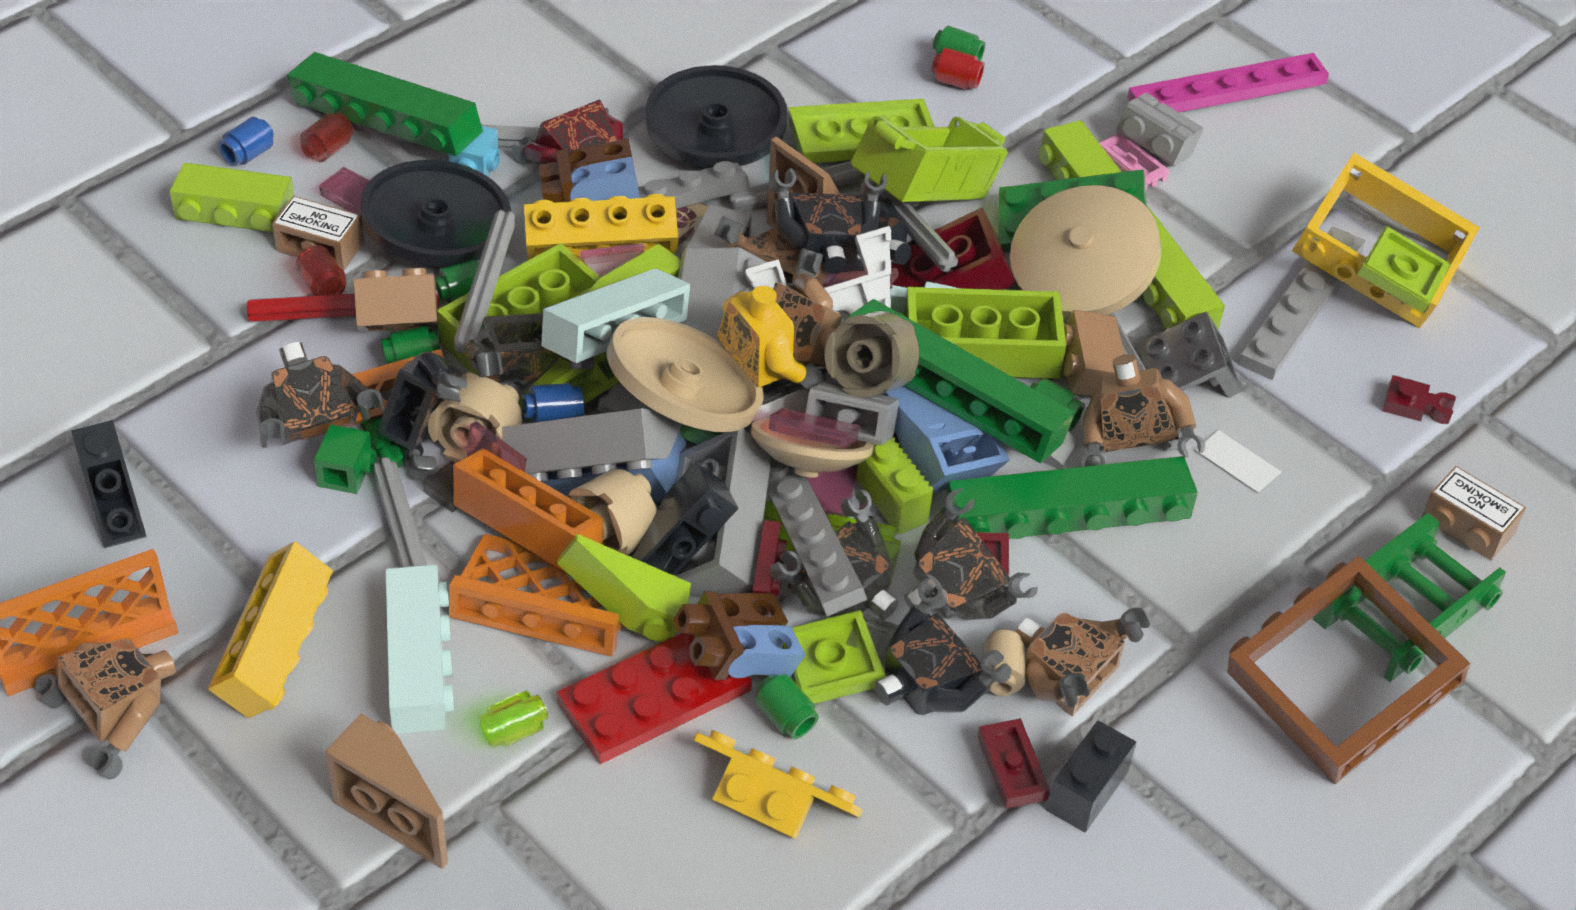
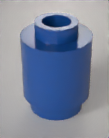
M252 116L226 132L222 140L219 141L218 148L222 157L230 165H245L273 146L274 133L271 126L265 120Z
M570 383L533 385L529 388V394L523 395L524 417L526 419L531 418L532 423L581 417L584 414V399L580 386L572 387Z

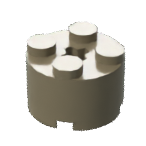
M884 311L871 312L845 319L835 332L830 334L825 346V363L832 379L836 378L843 387L841 389L846 393L862 398L890 392L910 382L915 376L919 361V346L912 323L893 313Z

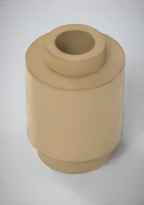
M1005 629L996 630L989 634L983 644L982 657L991 650H998L1004 656L1003 661L997 664L994 670L1001 664L1007 663L1012 670L1011 677L1004 683L992 681L989 691L998 696H1009L1021 690L1025 684L1026 647L1020 635L1016 632Z

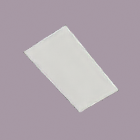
M1220 430L1205 441V449L1203 453H1200L1258 493L1282 473Z

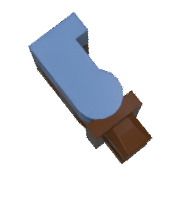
M629 138L578 148L568 154L567 149L556 151L557 162L538 165L543 199L550 200L553 203L570 202L576 198H587L591 201L607 200L613 196H625L628 199L640 198Z
M704 591L697 604H682L674 617L673 622L679 633H691L694 636V640L689 646V655L694 666H708L715 680H726L728 675L734 678H745L753 674L768 676L787 674L791 677L805 656L791 626H786L788 620L774 593H723L717 595L714 591ZM768 611L770 612L771 617L765 616ZM785 643L788 649H781V647Z

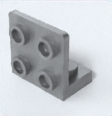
M1207 311L1138 344L1145 369H1158L1162 379L1171 380L1182 391L1210 380L1213 387L1220 385L1228 398L1242 392L1224 338Z

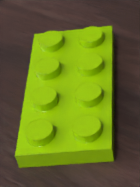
M924 98L788 107L787 116L798 152L813 163L852 161L873 116H882L895 126L935 127Z

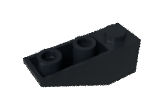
M113 420L71 430L105 549L146 538V532Z
M695 462L666 493L632 558L675 576L739 509L725 482Z

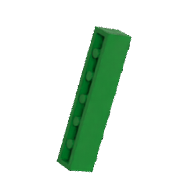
M313 52L287 74L292 96L296 103L301 106H306L456 157L483 132L475 102L321 53Z
M875 299L870 300L848 316L849 318L871 312L884 311L893 313L912 323L919 346V361L915 376L904 385L1040 464L1063 444L1074 416V411Z
M1184 456L949 481L947 489L948 496L950 492L963 488L957 494L955 500L960 508H965L970 500H975V506L971 511L957 515L950 522L951 530L956 528L955 530L961 529L963 532H970L965 527L966 525L972 532L1009 533V539L1191 519L1198 494ZM958 523H960V524L966 529V531H964V530L958 525Z

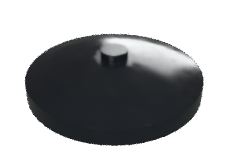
M706 65L676 72L662 80L652 90L646 103V128L656 146L674 159L699 167L712 168L715 164L724 161L737 162L740 166L756 162L770 154L771 139L778 137L783 140L787 129L788 110L785 99L780 91L765 78L753 72L731 66Z
M414 160L388 167L375 175L367 183L361 196L360 215L366 234L377 246L389 254L420 265L449 267L474 259L480 260L495 213L499 210L511 212V206L505 192L496 182L471 167L442 160Z

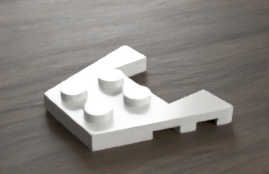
M890 226L855 237L866 276L824 288L833 299L832 309L842 314L841 322L872 299L891 308ZM779 259L745 269L744 271L746 279L753 288L768 286L773 289L775 282L787 286ZM825 366L816 368L820 371L826 369L827 367Z

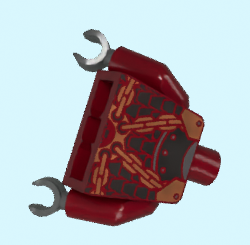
M598 99L541 122L535 140L536 143L532 142L530 136H526L522 139L523 146L511 145L514 159L519 164H526L531 161L541 164L557 162L556 151L567 149L568 154L578 148L622 140L623 124L620 120L610 115L608 108H604L603 103Z

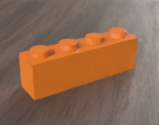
M483 448L453 465L454 505L559 569L563 570L557 564L558 557L577 534L603 544V517Z

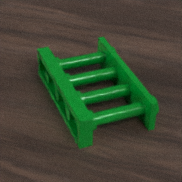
M1427 513L1367 558L1365 562L1386 582L1392 578L1394 580L1401 579L1440 609L1443 613L1431 622L1426 618L1424 619L1446 638L1482 608L1489 610L1499 601L1503 594L1500 586L1506 572L1499 567L1482 581L1436 546L1437 540L1434 538L1441 522ZM1417 558L1421 560L1426 558L1469 592L1456 601L1410 565ZM1355 585L1313 617V620L1324 629H1327L1338 619L1341 621L1347 620L1389 653L1392 657L1384 675V678L1389 682L1393 681L1402 672L1407 674L1413 672L1424 658L1425 654L1410 639L1402 643L1357 607L1364 599H1369Z

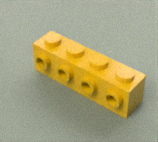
M651 194L645 198L628 199L625 196H613L607 200L591 201L587 198H576L570 202L553 203L550 200H538L532 204H524L528 260L559 243H562L578 258L640 255L657 244H660L671 253H677L678 229L675 196L666 197L662 194Z
M296 541L269 554L208 690L247 718H251L265 710H273L281 702L285 694L283 686L288 674L299 662L300 655L298 651L303 640L314 627L312 619L317 607L325 600L329 590L326 586L333 570Z

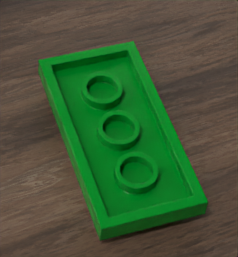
M1144 169L999 187L998 237L1004 253L1010 252L1012 240L1018 226L1035 206L1048 197L1070 188L1091 185L1112 187L1131 194L1147 207Z

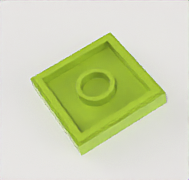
M1385 226L1357 274L1421 313H1424L1451 264L1390 227Z
M861 610L791 627L805 653L804 658L792 674L794 682L814 704L875 689V682L886 677ZM784 643L782 648L788 649L787 645Z

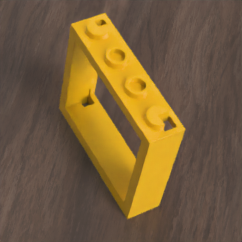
M1353 152L1291 251L1418 328H1421L1438 305L1480 227ZM1354 168L1362 174L1358 177L1350 172L1351 169ZM1342 190L1449 253L1445 261L1451 265L1424 313L1359 276L1357 273L1366 257L1319 229ZM1458 230L1465 234V236L1461 239L1454 233ZM1315 237V238H1317L1318 240H1320V242H1317L1316 240H1314V239H1312V238Z

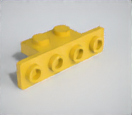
M713 729L709 737L696 732L693 738L697 743L731 758L712 800L795 839L799 834L814 798L820 799L860 818L863 809L853 804L855 795L832 784L828 792L813 786L816 777L793 766L790 767L788 774L772 767L776 760L775 758L754 748H751L748 755L733 749L736 740Z

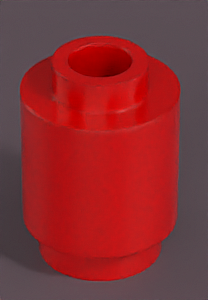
M945 48L942 54L936 53L931 72L936 74V81L966 90L970 87L977 89L983 76L985 63L979 61L977 56Z

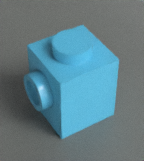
M482 126L483 132L457 157L449 154V162L471 167L489 177L491 171L497 170L500 162L498 130Z

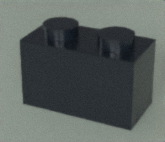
M1097 720L1053 780L1046 811L1086 833L1129 772L1137 741Z

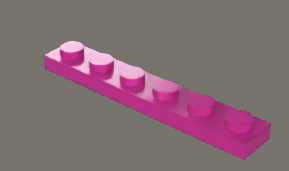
M1309 53L1129 87L1127 98L1131 101L1144 93H1148L1156 98L1160 104L1164 103L1177 112H1185L1324 85L1327 83L1329 73L1316 55Z

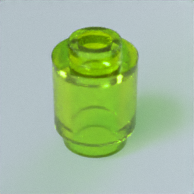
M527 690L486 708L487 712L478 716L481 730L492 748L499 745L506 748L543 731V721L548 719V713L541 697L538 694L532 696Z

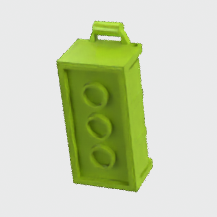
M873 116L850 164L864 175L870 171L869 179L878 186H880V179L884 173L887 177V184L884 190L900 202L972 200L986 198L1008 151L1002 146L1005 137L984 122L977 124L966 121L962 117H953L948 127L895 126L882 116Z

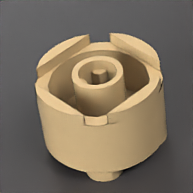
M464 373L460 377L467 380L466 389L460 388L459 398L461 402L441 399L429 417V435L434 443L438 439L445 448L442 454L454 463L465 459L483 448L501 457L504 453L502 427L522 424V412L518 404L519 395L509 385H501L492 379L479 377L473 373Z
M622 469L609 470L573 489L568 494L572 500L603 517L602 545L625 555H630L636 551L657 512L653 499L650 496L651 486L646 477L639 473L632 475Z

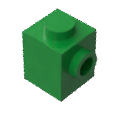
M330 424L314 458L318 487L353 494L358 493L366 473L371 474L373 465L376 463V450L371 448L370 433L368 431Z

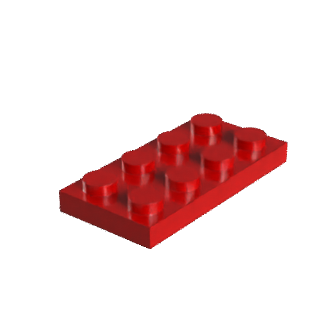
M681 633L557 691V703L599 764H602L751 692V678L749 676L734 678L728 675L726 680H715L708 666H694L690 658L689 646L694 640L693 634Z

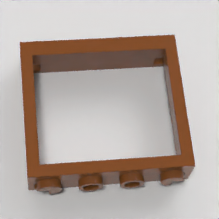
M1359 555L1347 565L1344 562L1336 565L1327 574L1326 581L1315 589L1308 587L1297 596L1291 608L1283 614L1280 611L1272 614L1263 623L1261 631L1252 638L1248 636L1241 638L1229 651L1227 673L1334 784L1338 783L1464 683L1470 666V662ZM1355 585L1438 667L1336 747L1254 662Z

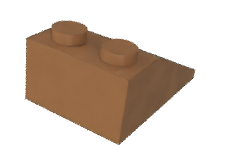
M778 137L771 139L769 179L778 170L779 180L786 184L785 174L787 170L791 168L796 174V182L789 189V198L791 193L840 194L827 172ZM768 186L767 224L772 228H777L774 200L778 199V194L773 192Z
M360 714L325 751L334 804L443 869L448 863L441 808L395 731L385 722H375Z

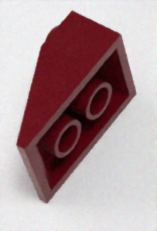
M983 207L934 230L954 252V256L958 259L956 267H951L948 272L941 271L914 240L907 243L911 248L909 260L903 265L896 263L891 265L890 276H897L892 285L904 288H925L926 282H932L961 289L1004 290L1016 284L999 237Z

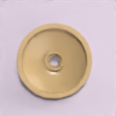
M764 418L754 421L751 428V435L761 448L775 460L794 467V473L804 477H818L819 472L841 471L859 464L872 455L874 443L827 434L825 429L821 432L804 429V419Z

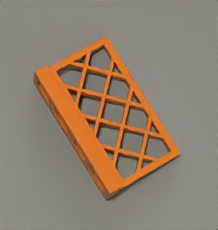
M484 533L461 576L455 575L449 585L450 618L611 657L617 647L618 633L622 626V623L619 621V614L596 609L602 607V605L594 597L584 599L579 591L585 589L575 580L571 581L566 572L513 540ZM489 550L505 553L508 557L491 562L486 555ZM538 561L546 563L547 567L530 571L526 564ZM516 567L521 575L503 580L498 572ZM489 575V577L492 579L494 583L492 584L484 581H479L476 579ZM556 577L561 585L544 590L539 582ZM529 585L534 593L517 589ZM569 595L575 603L559 600L557 598Z
M154 548L1 602L0 620L10 616L17 618L9 628L0 627V679L7 696H11L35 687L36 680L41 675L50 674L55 676V669L58 667V656L73 652L82 643H109L125 638L132 640L136 647L140 648L178 634L177 625L170 610L159 560ZM149 567L148 571L139 581L127 579L133 572ZM99 584L104 585L96 597L85 595L89 588ZM118 589L130 591L121 603L110 600ZM143 595L150 596L148 598L140 600ZM55 600L61 601L53 612L40 610L46 603ZM75 605L87 607L79 618L66 616ZM100 611H106V613L98 615ZM30 621L43 623L35 634L22 632ZM57 626L63 627L60 630L54 631ZM13 642L20 643L16 646L10 647Z

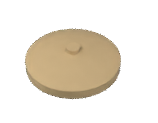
M1080 186L1048 197L1025 216L1012 240L1010 264L1020 290L1060 292L1064 319H1069L1073 310L1109 315L1132 303L1150 285L1161 260V239L1153 215L1136 197L1122 190L1107 186Z
M654 317L633 318L624 321L615 329L607 346L606 353L609 366L620 383L651 409L684 425L713 432L737 431L749 426L762 406V387L758 388L721 342L690 326Z

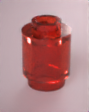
M341 113L326 114L301 133L300 142L303 153L309 159L325 162L350 142V137L354 133L352 124Z
M323 246L309 247L302 251L296 259L295 269L314 295H333L344 292L346 288L345 272L327 248Z

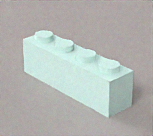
M655 268L543 309L541 346L578 363L606 352L615 329L629 319L654 317L678 323L687 320L690 284Z
M438 565L387 568L389 709L392 729L396 734L447 730L446 712L454 711L453 685H444V676H452L451 649L443 650V641H451L449 615L441 616V607H449L448 582H439Z

